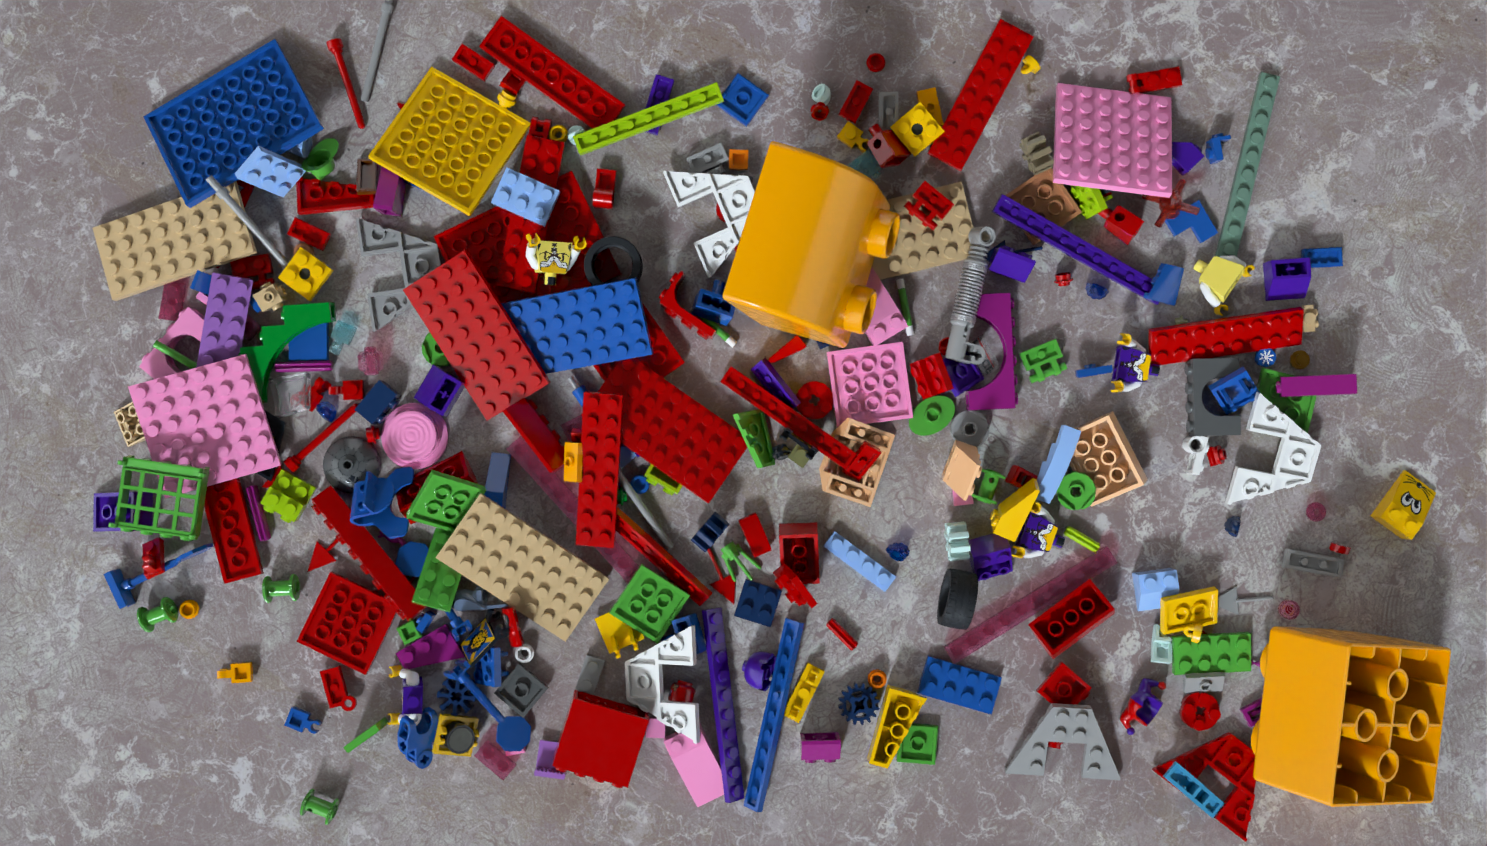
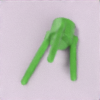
M733 541L721 549L723 553L721 557L725 561L734 582L737 579L729 559L730 561L735 559L747 577L753 580L750 572L738 558L739 552L758 569L762 568L739 544L735 545Z

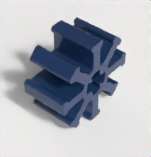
M714 512L692 537L691 541L702 551L706 552L730 524L717 512Z
M447 679L442 683L448 689L444 690L442 688L437 692V698H448L447 702H443L440 705L442 711L447 709L451 703L453 704L451 716H457L461 713L460 706L465 710V713L474 707L468 700L475 702L477 698L471 692H468V688L464 687L463 683L461 684L456 680L455 685L451 679ZM460 692L461 696L456 698L455 694Z

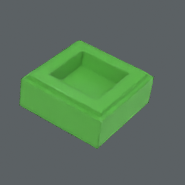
M415 619L396 628L404 645L423 636L421 632L416 630L418 624Z

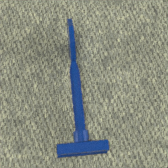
M410 541L399 548L395 564L403 575L418 578L420 577L429 549L426 544ZM451 609L450 613L445 612L451 621L450 624L454 628L451 632L456 642L460 640L459 634L462 635L467 630L469 633L473 631L470 621L466 620L463 622L453 609Z
M213 543L205 544L180 555L176 559L165 562V571L177 566L182 561L210 550L214 547ZM121 569L103 574L119 609L135 604L136 602L130 590L148 580L144 573L125 580Z
M456 660L454 662L456 666L452 671H445L443 674L448 679L458 680L461 684L463 683L498 722L496 742L504 751H521L530 742V724L521 716L504 717L469 678L470 675L466 671L471 667L466 660Z

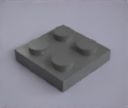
M519 663L494 694L524 718L549 687Z

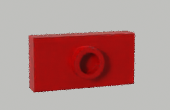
M296 217L287 232L288 235L324 251L331 236L330 233Z

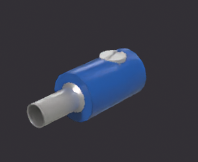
M571 376L567 380L574 388L572 394L583 408V395L588 390L584 385L580 386L575 378Z

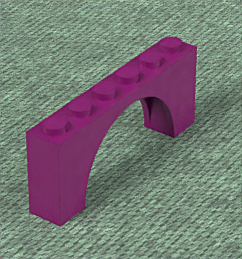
M1010 293L981 294L979 305H977L979 308L975 316L988 323L998 334L1003 347V360L999 372L991 382L980 389L965 392L966 411L1016 408L1015 405L1018 404V394L1015 393L1017 374H1014V366H1016L1017 360L1016 355H1013L1016 339L1015 336H1012L1015 319L1011 317L1014 299L1013 297L1011 298Z

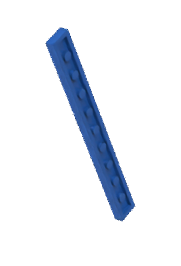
M785 618L743 805L755 812H762L804 627V623L790 618Z

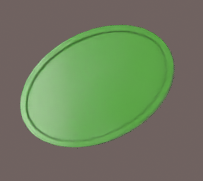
M933 396L919 403L912 411L913 418H909L910 430L920 436L932 435L941 431L950 423L954 416L955 405L953 401L946 396Z

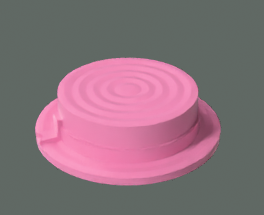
M422 403L404 404L393 410L386 418L381 431L382 446L387 456L395 464L401 467L423 469L437 462L444 454L448 444V428L440 414L424 406Z

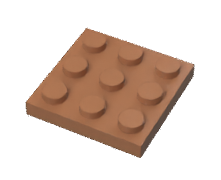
M1052 168L1034 175L1005 195L1060 227L1082 213L1064 185L1053 183ZM1023 230L1033 246L1041 241Z

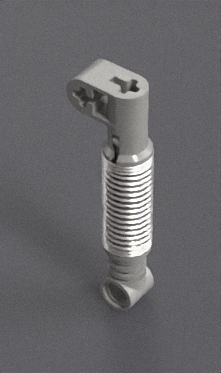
M974 227L969 232L968 239L972 246L969 248L971 251L968 252V257L964 260L962 272L964 273H961L963 276H960L961 279L959 280L962 283H959L960 286L958 288L960 290H957L959 293H956L958 296L955 297L958 300H955L957 303H954L956 307L953 308L956 310H953L954 313L951 316L952 328L945 354L946 359L977 365L981 364L985 359L986 353L984 348L980 345L969 343L968 340L971 328L974 327L976 322L975 315H977L976 312L979 308L977 305H979V298H981L980 295L983 291L981 288H983V281H985L984 278L988 269L987 259H985L988 256L986 253L989 251L987 248L995 241V231L991 227ZM966 351L972 353L971 355H965Z

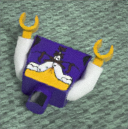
M1120 333L1123 339L1122 341H1117V344H1121V346L1116 347L1111 379L1115 389L1111 390V392H1129L1140 387L1142 382H1147L1148 375L1158 376L1160 371V365L1150 364L1151 355L1147 354L1146 349L1136 340L1132 339L1130 334Z
M1034 502L1018 535L1016 544L1013 546L1017 552L1015 555L1011 554L1012 557L1033 558L1042 556L1044 552H1050L1052 545L1059 548L1063 547L1065 537L1056 535L1058 526L1054 525L1055 520L1040 503Z
M401 665L389 666L392 669V673L389 674L390 678L398 676L402 678L401 714H387V716H391V722H387V724L399 725L401 718L404 716H408L414 722H417L418 714H422L423 707L422 676L419 677V674L415 671L402 669Z

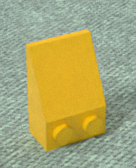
M1032 478L1002 501L997 509L992 510L990 519L994 534L1013 542L1016 541L1040 492L1037 479Z

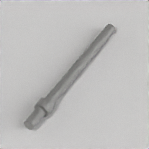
M385 0V3H382V15L361 96V101L363 102L369 101L389 16L392 15L394 8L392 6L393 0Z
M212 175L205 180L216 191L215 194L220 200L223 199L285 268L289 261L229 195L228 189L225 186L222 187Z
M620 467V484L667 550L674 546L623 475Z

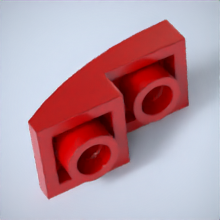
M756 512L738 520L754 558L772 550Z

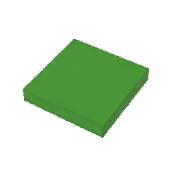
M386 717L382 718L343 748L347 753L351 752L385 727L389 721Z
M912 723L908 734L904 737L897 751L896 761L935 765L938 725Z

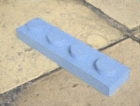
M835 531L823 545V547L884 592H886L896 578L895 575Z

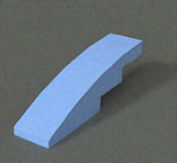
M1061 425L1056 443L1051 444L1047 460L1042 461L1037 478L1040 492L1036 500L1050 504L1068 469L1081 434L1080 430L1067 425Z

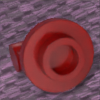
M1220 445L1211 446L1208 449L1207 457L1210 467L1224 464L1225 459H1227L1226 450Z

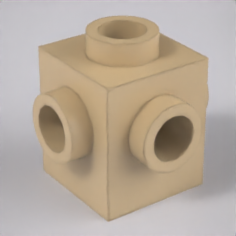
M268 282L259 287L261 291L253 294L262 312L270 309L276 311L283 307V302L288 300L285 289L282 285L279 286L278 283L271 284Z

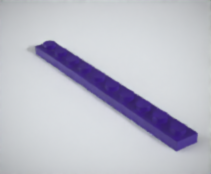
M1003 194L1000 195L992 210L994 214L1135 294L1144 297L1145 292L1150 293L1153 285L1151 283L1152 279L1009 197ZM1148 300L1155 305L1159 304L1157 301Z
M715 607L702 610L724 798L726 803H732L745 797L722 608Z

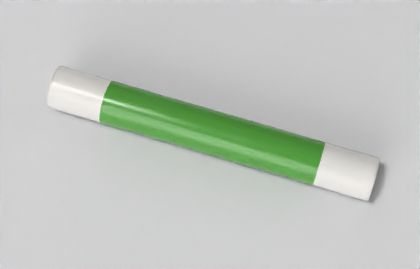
M898 279L896 283L902 314L909 326L905 328L907 336L914 335L904 279Z
M698 317L705 324L716 330V334L732 348L736 345L737 341L717 323Z

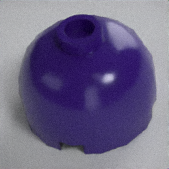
M759 651L744 661L742 671H744L746 682L751 687L761 691L768 690L771 684L769 678L771 674L773 675L776 656L773 653Z

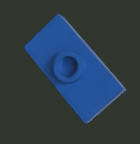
M1342 247L1301 250V258H1310L1311 268L1343 266Z

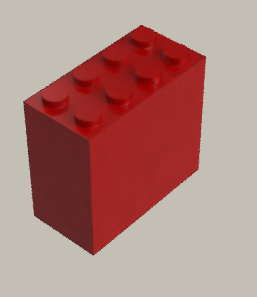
M574 689L555 749L552 766L561 772L568 770L574 772L579 777L589 776L596 782L604 783L606 781L612 783L617 788H623V786L628 788L649 723L648 712L646 713L640 708Z

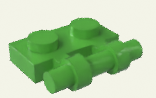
M1056 339L1019 353L1025 370L1034 369L1035 371L1034 375L1029 376L1031 383L1042 382L1045 378L1051 375L1057 376L1061 374V371L1067 369L1065 362L1057 363L1056 359L1063 357ZM1049 362L1051 368L1042 371L1040 366Z

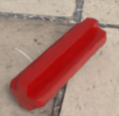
M831 618L826 623V626L850 650L857 647L858 642L834 618Z

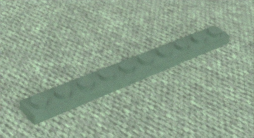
M1261 72L1258 76L1215 256L1217 257L1229 255L1237 257L1280 76Z

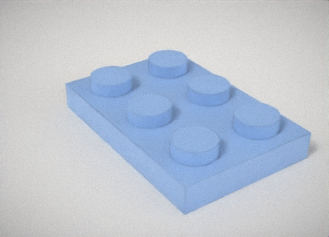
M258 146L235 172V175L239 180L284 197L306 171L303 170L301 164Z
M506 167L491 203L545 227L560 195V191Z

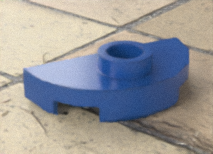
M1096 364L1084 365L1082 370H1076L1075 374L1077 378L1112 373L1113 367L1112 365L1096 367Z

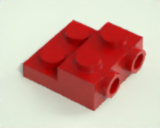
M940 352L910 364L911 375L916 380L918 393L922 396L923 400L954 389Z
M785 563L773 572L776 576L775 583L780 589L784 588L787 591L784 595L791 603L795 602L798 606L807 603L811 608L818 604L798 576Z
M1060 662L1036 691L1049 703L1078 705L1081 700L1083 701L1089 696L1091 687L1063 662Z

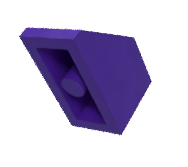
M1172 142V166L1181 175L1189 172L1204 157L1200 147L1195 144L1193 145L1192 142Z

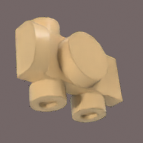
M1302 305L1301 308L1304 309L1302 332H1315V328L1319 326L1318 320H1316L1318 310L1314 309V305Z

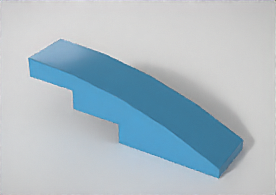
M1176 761L1163 775L1164 778L1212 818L1225 804Z

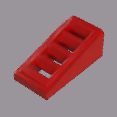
M797 335L773 354L768 361L770 364L805 349L807 346Z
M1012 465L1005 482L1019 489L1023 486L1021 482L1025 475L1027 477L1023 485L1032 478L1037 479L1038 476L1020 466Z

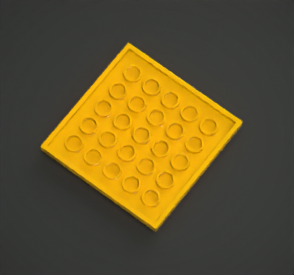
M431 66L368 157L375 163L466 215L471 216L530 129L531 123Z

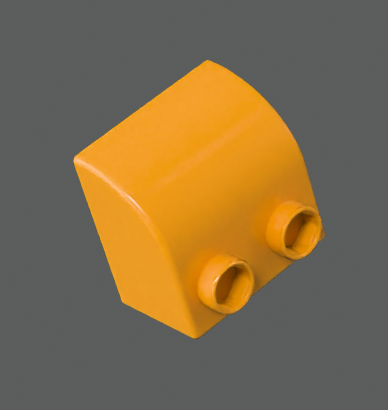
M772 141L767 151L725 285L723 299L761 325L844 348L849 342L851 332L864 334L871 323L876 306L877 293L875 289L866 287L875 256L887 259L894 249L899 233L900 215L889 211L890 204L878 185L863 173L819 154Z
M1272 627L1269 643L1264 647L1260 658V670L1264 677L1260 719L1256 722L1251 734V747L1255 754L1254 779L1331 807L1431 803L1435 792L1451 650L1448 647L1361 632L1319 628Z

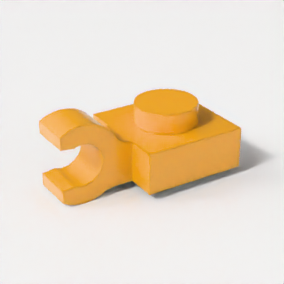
M252 662L230 664L231 669H220L217 671V679L231 678V683L253 681Z

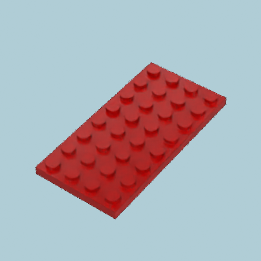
M467 249L403 289L460 380L465 383V388L487 421L519 400L528 397L551 383Z
M635 358L620 360L598 390L601 393L624 394L621 444L708 504L747 449L740 431Z

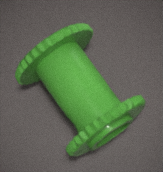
M982 469L981 472L985 474L978 495L972 494V497L978 501L996 505L998 502L992 499L999 478L1005 479L1006 477L999 472Z
M292 574L290 580L272 581L270 576H266L262 583V594L265 602L271 603L273 597L289 595L293 601H297L300 595L298 576Z
M169 597L162 598L161 606L150 610L142 606L137 610L138 623L146 632H152L155 624L165 619L171 623L178 620V609L174 601Z
M314 789L309 790L301 804L300 815L303 816L306 811L325 817V824H330L338 810L339 799L336 798L331 803L315 797Z

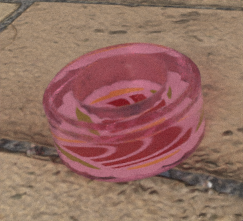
M1284 600L1279 604L1278 612L1281 617L1292 620L1299 615L1300 608L1296 602Z

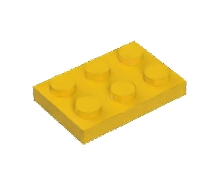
M1213 586L1160 598V631L1166 635L1183 631L1185 626H1195V623L1202 624V626L1216 624L1218 589Z

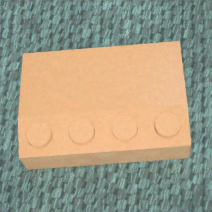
M1113 411L1076 428L1081 431L1070 461V466L1073 471L1083 472L1094 481L1096 494L1093 503L1090 505L1091 507L1146 483L1148 479Z

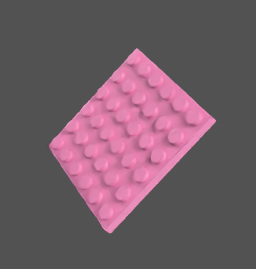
M1058 83L1056 86L1053 183L1170 198L1172 194L1171 97L1141 93L1130 94V92Z
M247 354L128 386L152 461H169L177 465L189 464L192 465L191 467L196 468L210 467L207 487L282 465ZM165 476L163 490L177 492L179 478ZM184 479L182 493L197 490L198 481ZM164 495L165 499H166V498H169V497H173V496H169V495Z

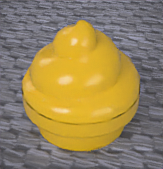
M503 89L502 92H499L497 99L499 105L506 109L516 104L515 99L517 96Z

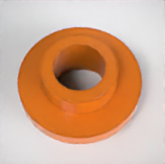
M874 669L868 674L867 680L871 687L879 689L886 684L887 677L882 670ZM876 675L880 676V680L878 682H875L873 680L874 676Z

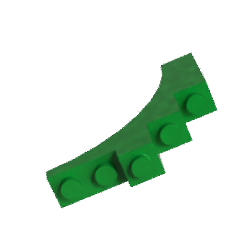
M335 302L283 305L281 319L284 321V325L261 326L260 340L263 342V346L240 347L238 356L247 354L262 404L268 403L270 373L284 347L292 339L309 328L323 323L335 322Z

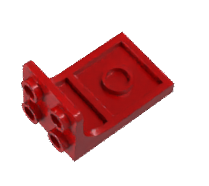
M680 271L679 274L675 272L670 280L671 286L669 289L665 288L660 294L659 303L665 308L666 314L674 319L676 316L682 319L680 321L681 324L690 330L694 327L698 330L697 334L705 340L708 337L713 339L716 335V330L681 308L677 303V290L686 276L683 271Z

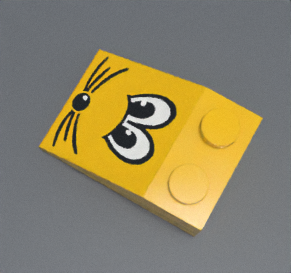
M1403 470L1370 516L1399 538L1412 540L1424 524L1436 492L1409 472Z

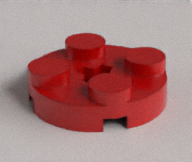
M818 381L807 382L802 385L796 394V397L801 402L796 408L804 417L814 420L825 417L832 409V391L824 383ZM812 395H815V397H819L820 401L817 402V406H814L813 403H809V400L812 399Z
M1188 693L1181 701L1182 705L1179 713L1182 721L1197 731L1210 729L1221 717L1217 700L1208 693ZM1198 706L1204 708L1202 715L1195 714Z

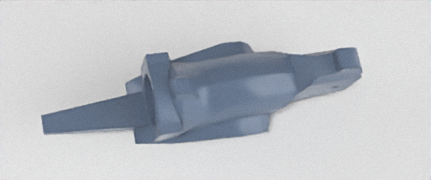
M478 586L474 591L469 589L458 590L452 608L456 611L467 612L508 607V604L487 605L488 593Z

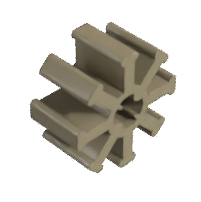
M1036 132L1020 140L1019 147L1024 152L1022 157L1024 161H1028L1030 172L1033 171V174L1037 175L1053 168L1054 158L1049 154L1052 150L1050 146H1046L1044 135Z

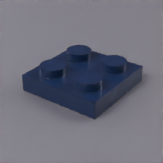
M745 579L734 616L771 627L782 590Z

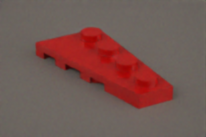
M301 177L296 182L297 213L299 215L373 208L375 194L358 195L356 184H340L334 181L325 182L318 179L310 180Z

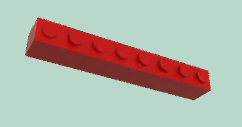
M331 485L311 499L313 503L311 507L317 515L322 514L326 519L323 522L327 528L335 530L337 533L336 539L341 545H347L349 555L353 560L358 559L362 564L359 566L366 575L370 574L373 577L372 583L378 590L382 589L385 592L384 598L390 605L394 603L398 608L396 613L402 620L406 618L409 622L427 608V606L412 603L415 588L364 526H358L350 522L351 509Z

